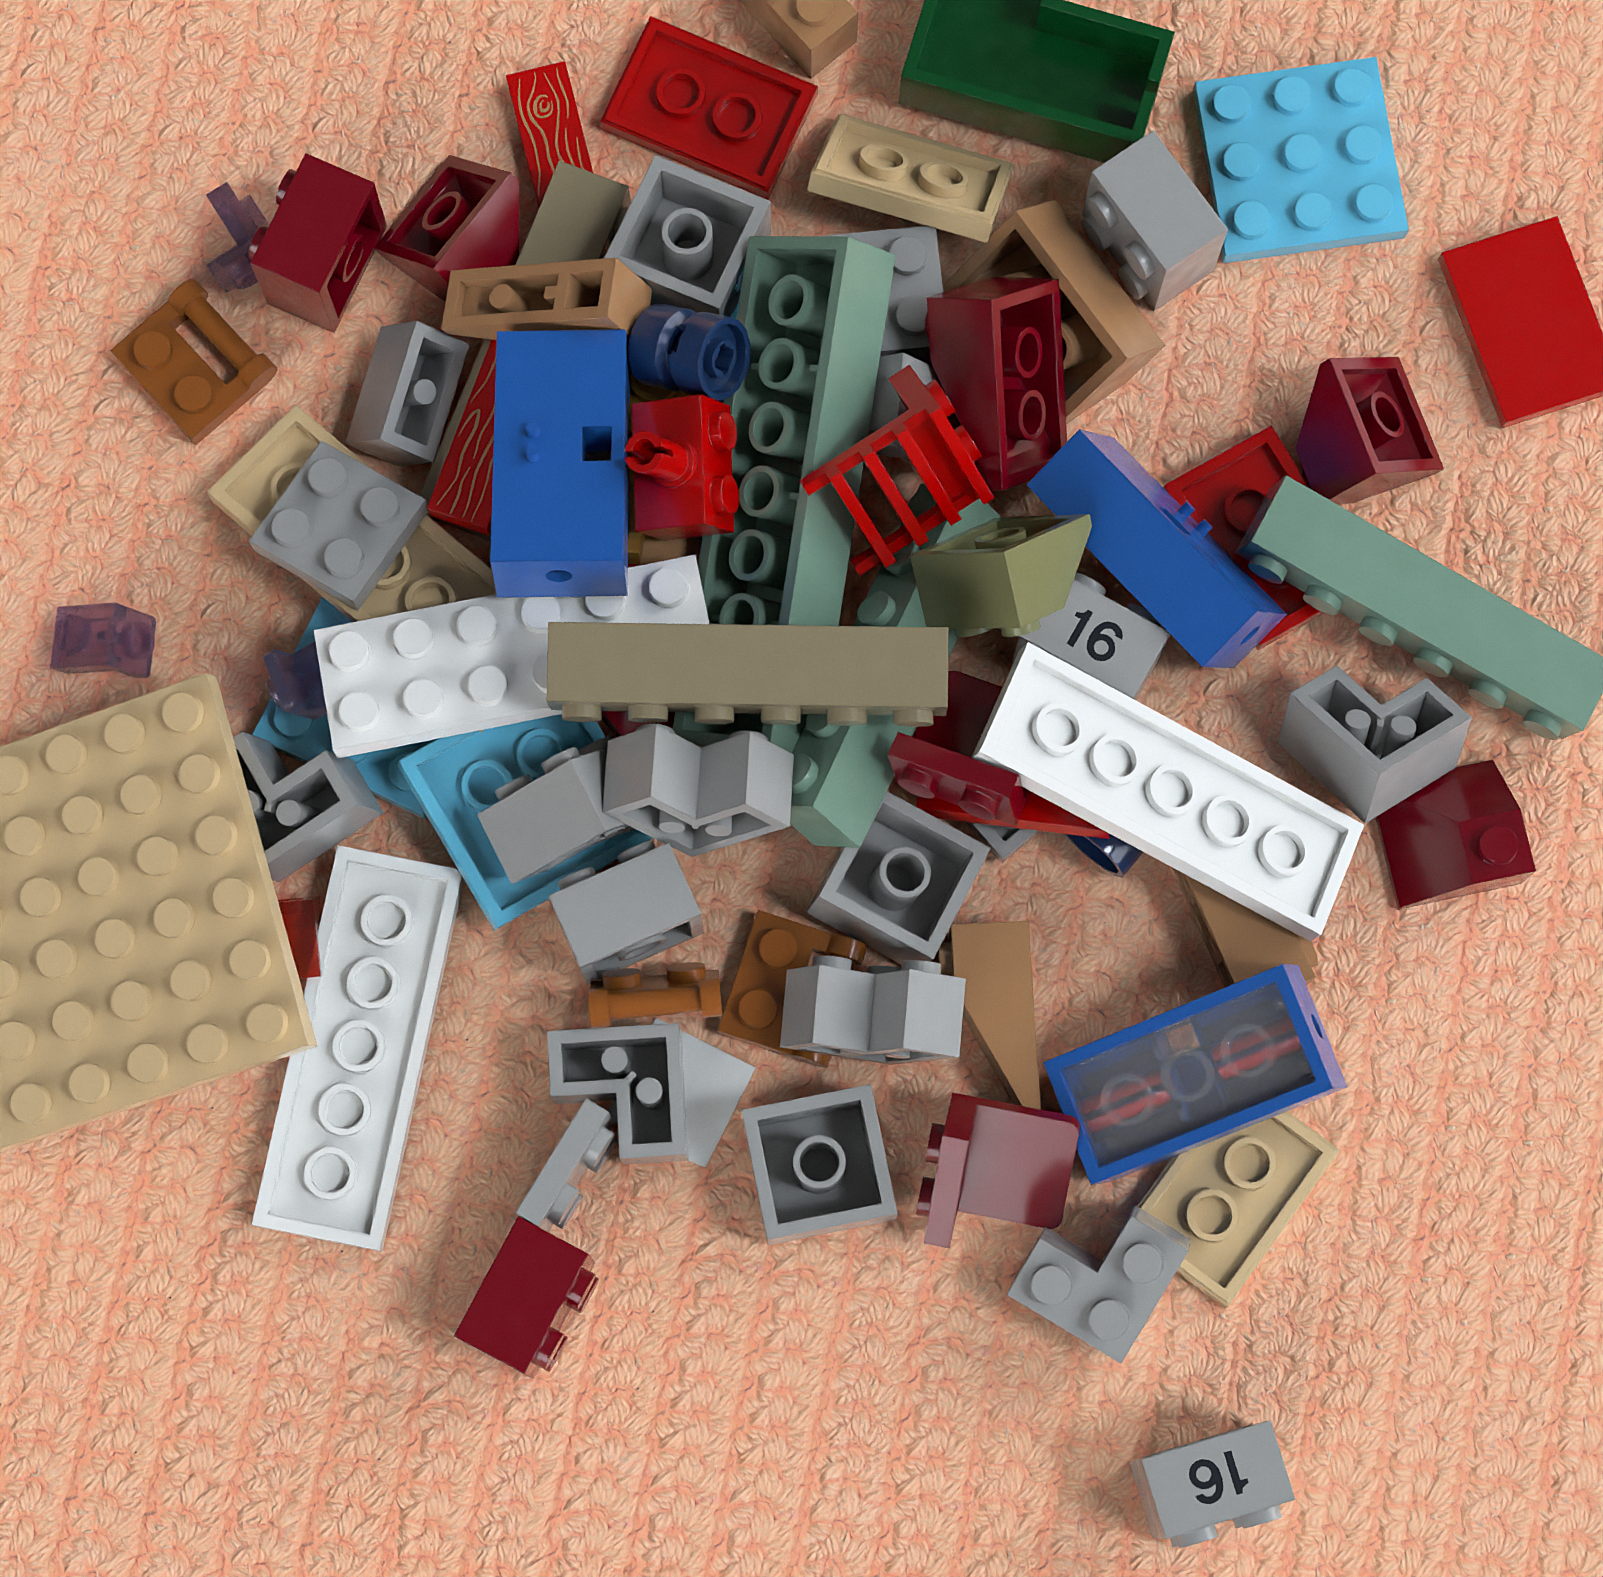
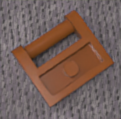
M189 279L173 291L163 306L110 351L120 365L196 446L265 387L275 376L277 366L264 353L257 355L207 301L208 292L195 279ZM188 318L239 371L238 375L227 385L175 330Z
M758 910L717 1030L718 1034L814 1066L828 1068L832 1055L780 1047L787 970L807 967L813 952L825 956L852 960L851 970H853L855 965H862L868 946L850 937L831 934Z
M687 962L668 966L666 968L667 974L641 977V971L634 968L606 971L602 973V980L591 981L590 989L588 990L591 1028L611 1027V1020L701 1011L703 1018L722 1016L719 970L705 971V964Z

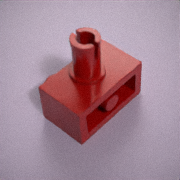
M701 394L632 404L633 436L628 440L625 451L633 453V457H626L625 460L630 469L634 471L635 531L665 541L734 533V513L739 505V492L737 484L732 477V449L736 445L737 429L734 418L730 413V405Z

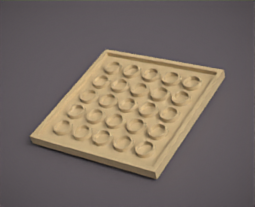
M204 673L0 747V1153L317 1047L216 676Z

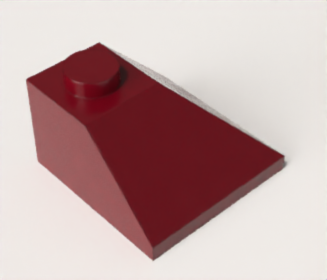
M449 155L374 249L383 258L446 303L451 270L516 265L519 258V181L511 172Z
M1399 357L1329 358L1320 364L1295 448L1303 467L1302 476L1311 490L1336 504L1355 503L1435 475L1444 470Z
M1493 760L1456 767L1375 817L1398 910L1519 885L1536 872L1521 809Z

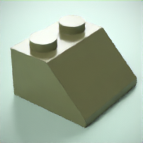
M1090 514L994 518L911 554L910 558L926 627L954 629L956 637L975 636L988 632L993 628H1001L1002 636L1005 637L1024 635L1038 630L1041 627L1039 619L1061 610L1065 606L1092 528Z

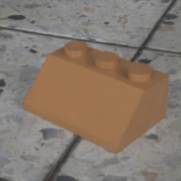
M1055 200L1016 210L989 237L988 243H984L943 285V292L992 277L1059 279L1066 424L1126 384L1166 346Z

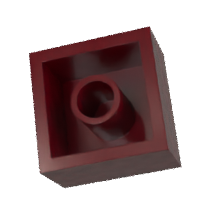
M305 153L297 171L289 169L284 175L276 195V203L279 207L270 225L262 224L257 229L249 247L248 257L251 259L250 264L268 305L335 333L375 252L374 247L381 240L387 228V223L374 182Z
M518 1216L456 1330L454 1337L533 1379L539 1368L550 1372L568 1340V1337L560 1332L571 1309L579 1313L583 1312L598 1284L599 1278L596 1277L595 1273L591 1272L595 1261L583 1250Z

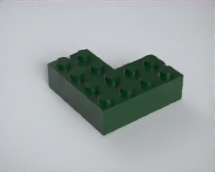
M925 0L901 74L899 104L1105 163L1145 136L1175 32L1065 0Z

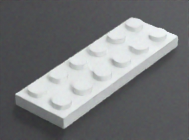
M696 555L628 568V596L497 598V594L314 630L332 746L337 759L562 714V710H551L546 701L548 622L709 624Z
M1029 642L1019 650L972 755L973 759L1018 774L1022 787L1308 941L1314 940L1323 932L1364 827V824Z
M337 845L304 991V998L317 1047L290 1055L253 1216V1226L383 1252L464 882L458 869Z

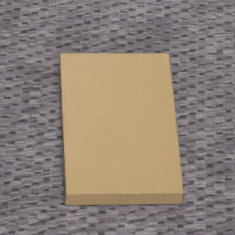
M838 114L811 171L807 191L988 243L1010 184L1014 165L997 158L844 114Z
M1287 1111L1172 1157L1137 1207L1191 1239L1189 1251L1176 1273L1222 1307L1227 1308L1337 1156L1340 1149Z

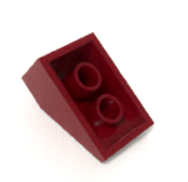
M992 277L927 297L925 331L930 344V361L949 401L956 411L955 413L960 424L966 429L982 455L978 462L991 489L1003 491L1031 480L1067 443L1059 279Z

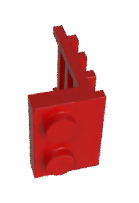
M910 364L888 378L907 411L799 480L808 496L831 482L872 547L850 560L859 575H862L880 562L883 563L885 568L895 563L894 553L915 541L918 547L929 541L925 533L945 520L951 526L962 519L958 512L976 500L980 499L983 505L994 499L993 494L974 464L975 461L982 457L980 451L962 424L953 429L947 419L948 416L956 412L948 397L935 379L924 385ZM895 440H898L937 504L917 518L913 515L876 455V452ZM862 461L866 463L904 524L903 527L884 539L880 536L842 475Z

